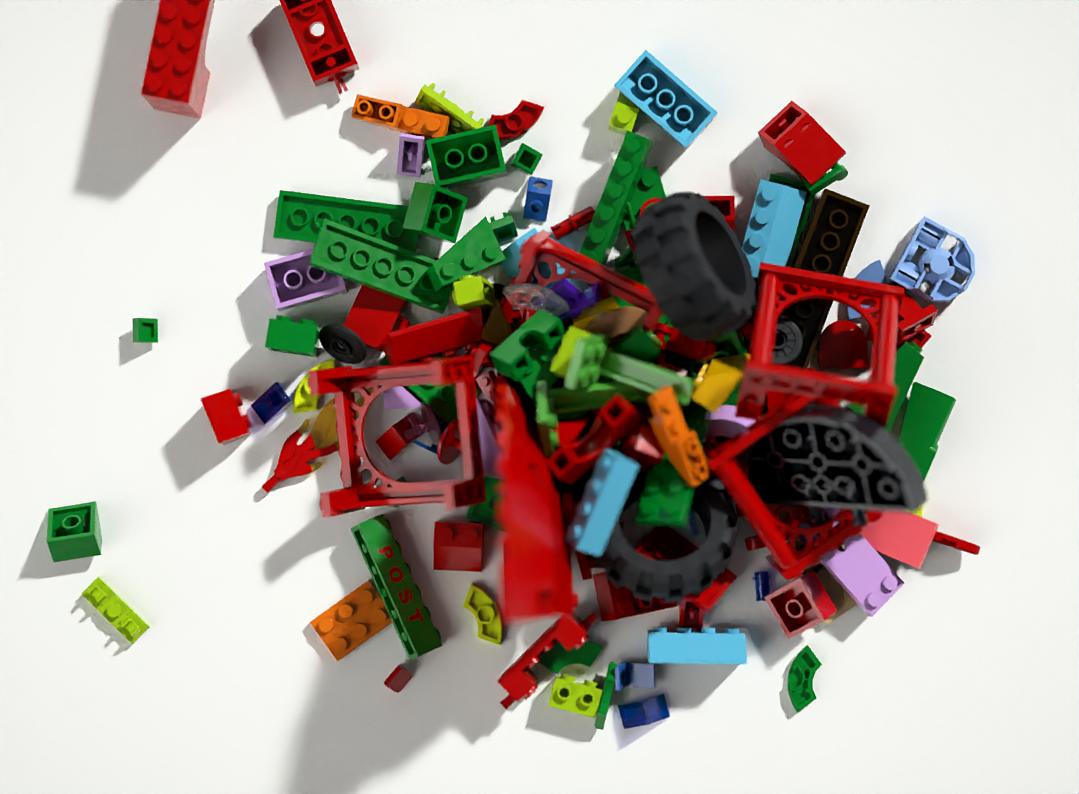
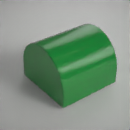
M521 143L510 165L531 176L543 154Z

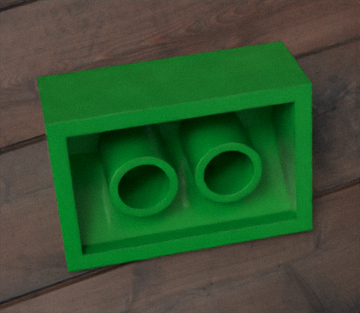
M496 124L426 140L434 180L437 186L451 189L507 176Z

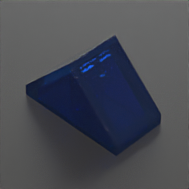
M275 382L251 407L262 422L267 424L290 407L294 401L281 383Z
M664 693L618 705L624 729L649 725L670 717Z

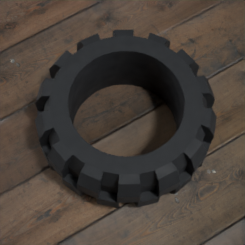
M693 191L672 193L648 206L635 221V227L632 229V241L635 245L634 255L637 266L641 269L644 277L642 279L665 318L669 319L673 323L674 328L683 336H689L694 341H713L744 326L756 310V283L752 277L751 266L746 253L743 252L739 239L732 227L727 224L721 212L715 205L712 206L706 197L699 193H693Z
M637 470L601 556L592 554L597 566L603 567L607 572L606 578L618 589L626 587L632 590L633 597L650 602L651 597L664 598L665 603L683 601L684 596L690 593L698 595L712 586L713 580L723 574L731 560L737 539L736 526L738 517L735 503L728 499V490L719 477L716 475L712 478L708 476L694 487L690 507L699 515L706 533L705 542L694 553L679 560L659 561L650 559L638 553L628 544L622 535L618 521L629 505L642 498L648 470L645 472Z

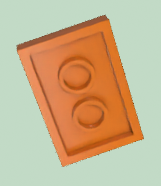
M368 580L310 621V623L335 659L339 661L391 624L392 620L381 596L370 580Z

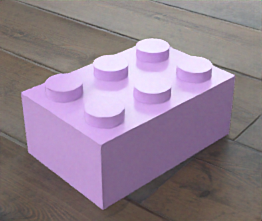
M313 249L264 263L276 309L279 312L346 293L348 289L345 279L308 265Z

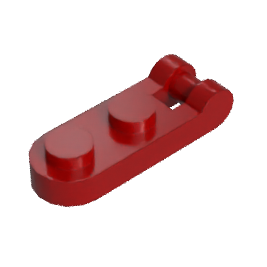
M658 323L655 328V336L662 343L661 351L701 362L710 360L715 354L716 347L713 341L691 340L689 336H683L675 328L663 323ZM665 336H670L668 343L663 342Z

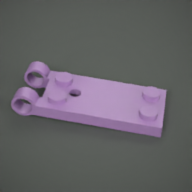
M823 507L824 515L831 520L841 512V508ZM835 521L834 526L839 524V521ZM802 522V523L798 526V528H810V527H811V526H810L808 523H806V522ZM815 533V534L812 536L813 541L815 540L816 537H820L821 534L819 533V534L817 535V534ZM859 533L843 541L844 550L842 552L838 549L835 551L830 550L823 555V559L820 562L869 617H873L902 587L904 582L862 534ZM800 534L798 538L806 545V536Z

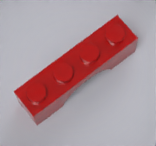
M616 394L599 410V420L586 436L574 443L562 445L545 462L560 480L572 485L598 461L603 450L611 449L643 418L629 401Z

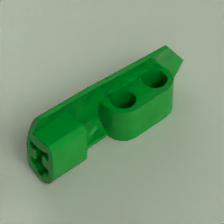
M914 382L898 442L911 457L924 482L938 450V441L956 399L938 390Z

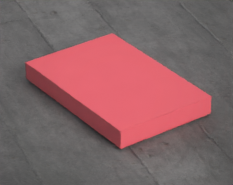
M885 511L878 521L870 522L863 527L862 536L877 552L920 569L939 525L912 513Z

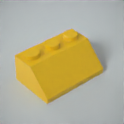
M745 353L714 358L709 365L704 363L694 379V391L691 398L716 414L743 376L749 355Z

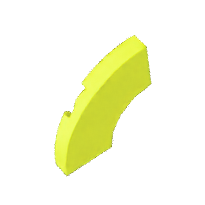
M335 359L322 362L310 371L336 368ZM308 373L296 389L293 402L294 414L318 410L321 395H310V389L307 384Z
M471 584L463 607L471 611L477 620V637L500 645L503 625L499 609L484 590Z

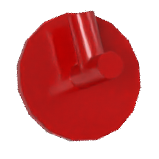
M459 419L452 421L447 426L439 441L437 450L438 460L446 465L454 462L462 452Z

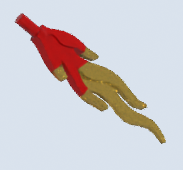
M373 387L367 389L370 395L373 393ZM363 395L355 402L359 406H363L365 403ZM334 398L328 401L321 409L311 433L302 444L297 445L299 439L307 431L310 424L309 419H306L286 439L280 452L277 467L274 470L275 474L261 486L267 493L281 480L284 482L292 477L310 474L323 465L322 462L306 464L310 460L338 451L339 440H335L338 433L336 432L337 417L333 405Z

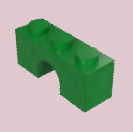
M538 310L490 354L496 371L518 381L533 367L528 352L536 348H545L551 351L562 341L565 331L560 318L543 310Z

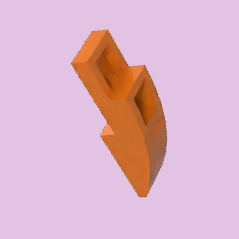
M358 94L351 114V118L409 135L433 139L446 136L451 119L449 116L409 108L399 103Z
M664 386L648 397L655 415L650 419V422L662 448L674 467L690 486L695 487L707 478L710 472L695 431H687L672 387Z

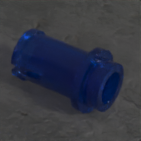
M769 571L754 572L752 580H755L756 601H766L764 597L770 594L769 579H771Z

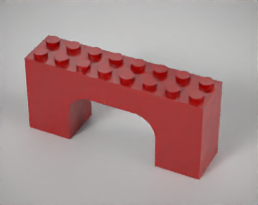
M160 0L141 95L154 110L201 119L210 77V71L205 65V50L215 0Z

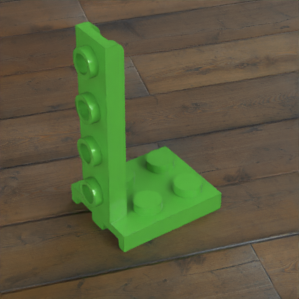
M597 334L577 339L565 382L566 387L575 389L596 384L599 382L600 374L651 393L657 392L664 386H671L678 403H689L695 380L608 349L611 338L608 335Z
M547 381L537 382L538 427L545 458L551 457L555 453V446H559L557 431L554 432V429H558L557 414L554 413L602 408L616 394L629 401L630 404L645 403L649 400L648 391L622 381L597 383L575 389L569 387L548 389Z

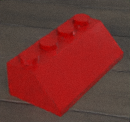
M478 307L388 333L381 342L388 364H409L417 361L420 363L431 362V360H434L433 357L437 355H442L443 358L457 354L456 350L464 348L465 351L473 350L484 340L481 339V331L483 329L482 311Z

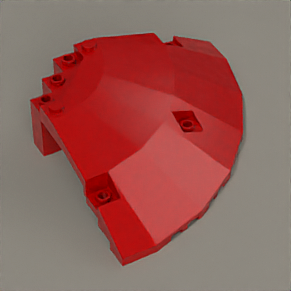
M497 372V397H502V400H497V407H502V410H497V424H503V431H497V449H503V457H497L498 475H504V485H498V493H504V503H499V522H505V537H499L500 547H503V561L500 562L502 622L574 614V608H579L578 593H573L571 545L565 541L568 526L563 511L561 485L556 474L545 462L549 457L545 458L539 427L532 419L529 409L511 378Z

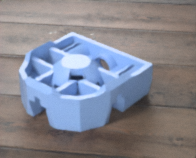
M924 216L918 223L888 280L917 296H921L927 302L946 303L967 290L975 275V256L964 237ZM947 235L958 240L951 253L946 249L940 248ZM918 246L924 248L926 251H924L920 255L915 265L911 263L910 260L914 256ZM924 264H929L931 272L928 274L924 269ZM955 271L968 277L964 286L951 280ZM923 278L934 284L929 294L918 289Z

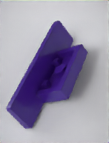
M564 278L534 299L531 307L560 318L564 326L570 318L579 316L583 309L596 304L600 298L601 284L596 282L587 290L581 292Z

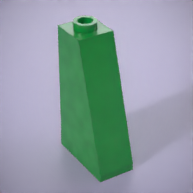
M904 341L895 351L893 386H897V390L885 429L888 433L924 359L920 354L923 350L913 341L909 344ZM852 403L847 405L854 412L863 414L865 406Z

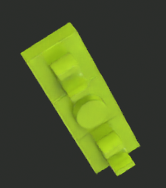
M432 83L429 87L424 85L420 89L414 103L427 112L449 116L451 119L448 127L454 132L460 133L482 128L483 118L478 122L472 119L473 111L466 114L455 103L444 98L446 93L444 90L440 94L435 92L433 89L436 84Z
M99 576L81 593L131 644H134L150 627Z

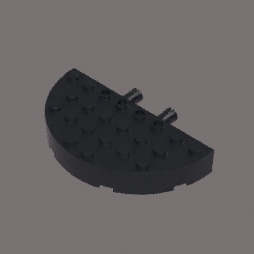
M810 405L802 407L754 441L743 461L750 465L748 481L763 503L807 506L810 523L812 524L814 519L815 524L825 521L823 507L850 509L853 526L856 527L858 522V527L869 523L866 510L916 513L928 501L922 477L901 444L890 433L869 418L837 406Z

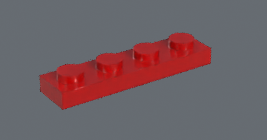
M572 493L563 494V511L568 529L574 521L580 504L574 501ZM574 548L582 579H592V569L596 568L593 555Z

